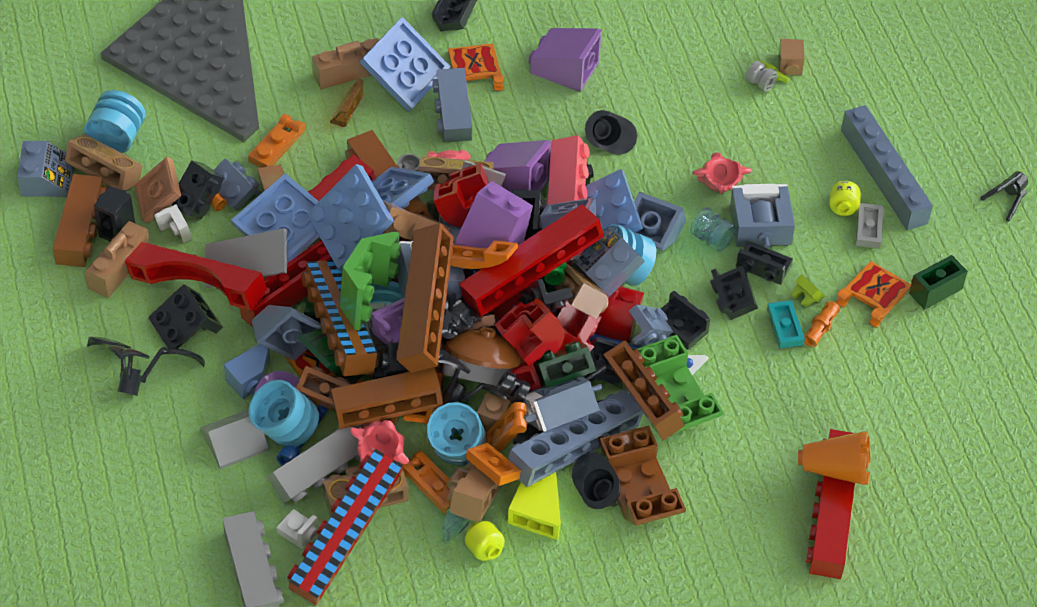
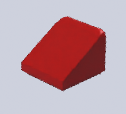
M523 362L519 366L510 369L511 372L516 374L517 379L525 380L531 384L529 391L542 386V379L536 362L530 366Z

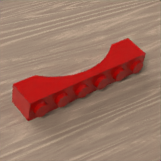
M141 242L125 260L133 280L148 284L169 280L201 281L220 290L226 296L231 306L249 311L256 306L268 291L261 272L160 247L155 244Z

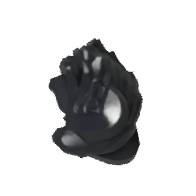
M455 293L447 294L442 337L447 339L468 331L474 324L481 321V317L477 312L466 306L461 299H457Z

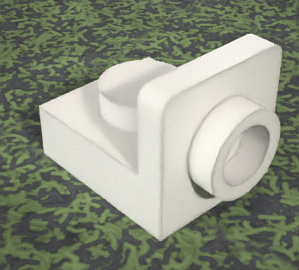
M177 205L164 208L154 215L160 231L170 227L174 236L179 235L183 243L192 239L189 227Z
M293 509L277 526V533L303 549L308 542H313L318 536L316 534L319 528L318 517L312 515L308 519Z

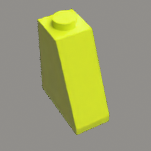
M556 472L529 487H526L522 482L520 483L508 509V524L555 540L559 539L561 519Z

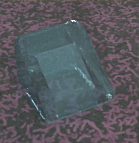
M450 507L447 510L442 527V539L445 544L452 541L469 524V519L452 514Z

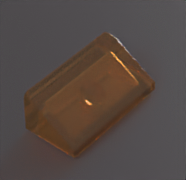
M358 79L347 90L330 119L331 124L341 127L347 126L364 96L362 79Z

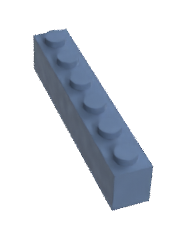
M864 105L845 111L841 131L905 229L910 230L928 224L933 207L932 203L867 106Z

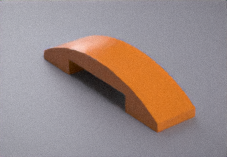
M493 241L488 248L453 245L450 266L468 269L496 266L508 260L518 248L517 243Z

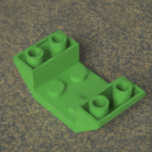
M398 232L362 238L343 266L340 309L355 330L359 331L363 324L369 322L373 309L370 307V301L374 294V287L371 286V283L387 287L391 280L396 279L398 276L400 265L397 264V259L402 245L399 244Z
M677 335L637 349L645 361L642 363L644 367H651L658 378L655 382L658 386L664 385L671 396L668 398L671 403L676 402L684 414L680 417L684 427L677 432L723 416L724 412L712 393L703 394L686 366L688 352Z

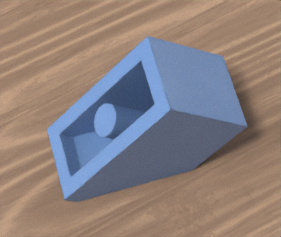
M258 344L224 364L225 380L242 399L254 395L257 384L267 375L270 362V348Z

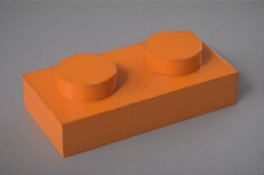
M489 443L467 449L466 459L498 486L520 479L521 470Z

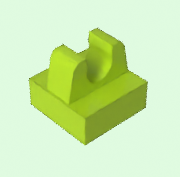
M802 274L795 280L797 285L791 295L797 299L800 295L804 294L805 298L801 301V304L805 308L815 301L819 303L825 297Z

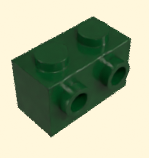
M950 255L913 275L909 294L925 310L961 291L968 271L953 255Z
M570 342L564 345L565 349L558 351L556 354L548 350L536 361L542 382L546 388L596 371L589 348L584 342Z

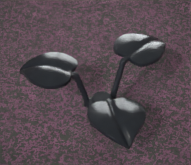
M103 337L88 338L87 347L109 344L106 348L121 359L120 382L117 391L138 396L141 382L146 383L147 376L161 355L180 354L195 359L203 367L205 365L204 359L192 351L161 347L141 376V370L132 368L133 357L138 356L149 359V355L131 349L130 346L119 341ZM128 356V364H127V367H126V359H125V357Z
M441 337L445 344L447 338ZM440 348L438 363H445L456 368L451 383H449L442 394L443 405L456 402L462 403L463 400L468 402L474 394L482 389L500 396L495 392L496 386L481 383L467 394V387L458 382V375L460 370L467 374L471 370L450 353ZM500 396L504 399L509 400L507 396Z

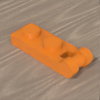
M283 114L279 119V123L248 155V161L260 168L275 165L304 133L306 124L299 120L294 121L291 116Z
M522 402L511 404L487 431L486 443H489L497 451L501 452L505 450L512 439L516 438L518 433L525 432L527 430V422L524 420V416L527 413V405Z
M419 450L412 455L413 458L407 464L401 463L404 475L446 515L450 512L451 502L448 501L450 489L447 487V482L449 478Z

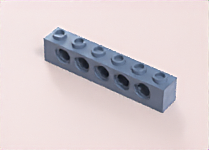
M624 389L616 394H610L598 403L599 411L541 434L537 433L528 441L514 445L509 451L508 460L521 470L519 480L526 487H529L573 463L581 455L600 448V438L638 427L643 412L633 398Z

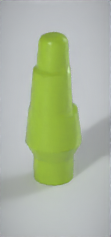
M764 60L760 61L765 65V68L773 69L778 73V81L786 84L790 81L772 63H767Z

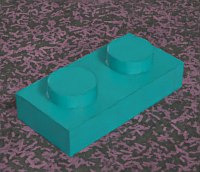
M792 300L768 303L767 312L779 349L803 346L805 338Z

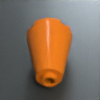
M868 431L804 444L803 450H798V465H803L804 471L861 485L869 484L870 472H866L870 464V438Z

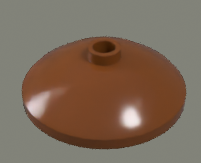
M482 327L481 330L464 331L451 339H447L445 343L446 351L452 356L482 367L510 369L519 366L522 359L517 350L503 336L496 334V331L491 328Z

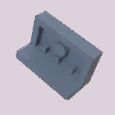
M224 158L214 169L225 177L219 193L235 210L238 211L253 194L257 196L262 194L258 189L260 184L251 175L247 177L244 174L246 169L239 162L235 161L232 163Z
M636 304L629 310L642 329V332L632 339L634 344L646 346L666 339L673 333V330L666 322L668 320L666 314L660 308Z

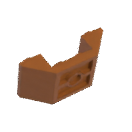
M649 425L599 439L602 455L610 462L621 484V495L617 502L624 519L637 526L686 512L677 488L670 490L656 458L658 445Z

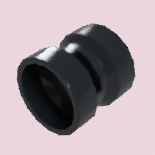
M508 370L496 385L495 392L500 396H507L511 403L522 402L531 384L525 380L517 379L516 374Z

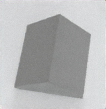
M249 409L200 427L220 469L269 451L264 433L258 430L250 421Z

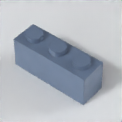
M465 68L437 70V78L432 79L433 93H438V99H435V111L440 113L441 119H437L438 133L443 134V142L472 140V121Z

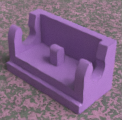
M405 298L371 313L373 334L386 345L399 342Z

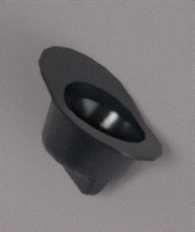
M600 110L594 112L585 124V135L589 143L612 154H625L632 150L636 144L638 135L633 123L610 111Z
M588 452L581 455L575 461L572 468V480L583 501L588 507L593 509L617 506L616 501L621 495V484L610 462L604 455L597 452Z

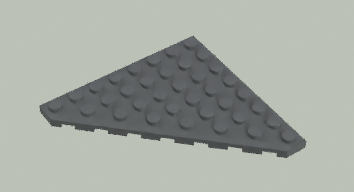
M162 0L101 52V57L104 61L242 142H245L259 129L243 0Z

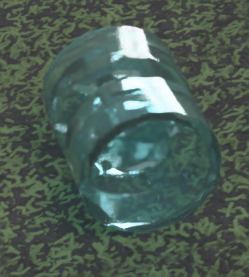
M710 208L701 210L690 228V233L701 241L706 240V244L717 252L723 251L729 245L736 232L734 224L725 218L720 219V215Z

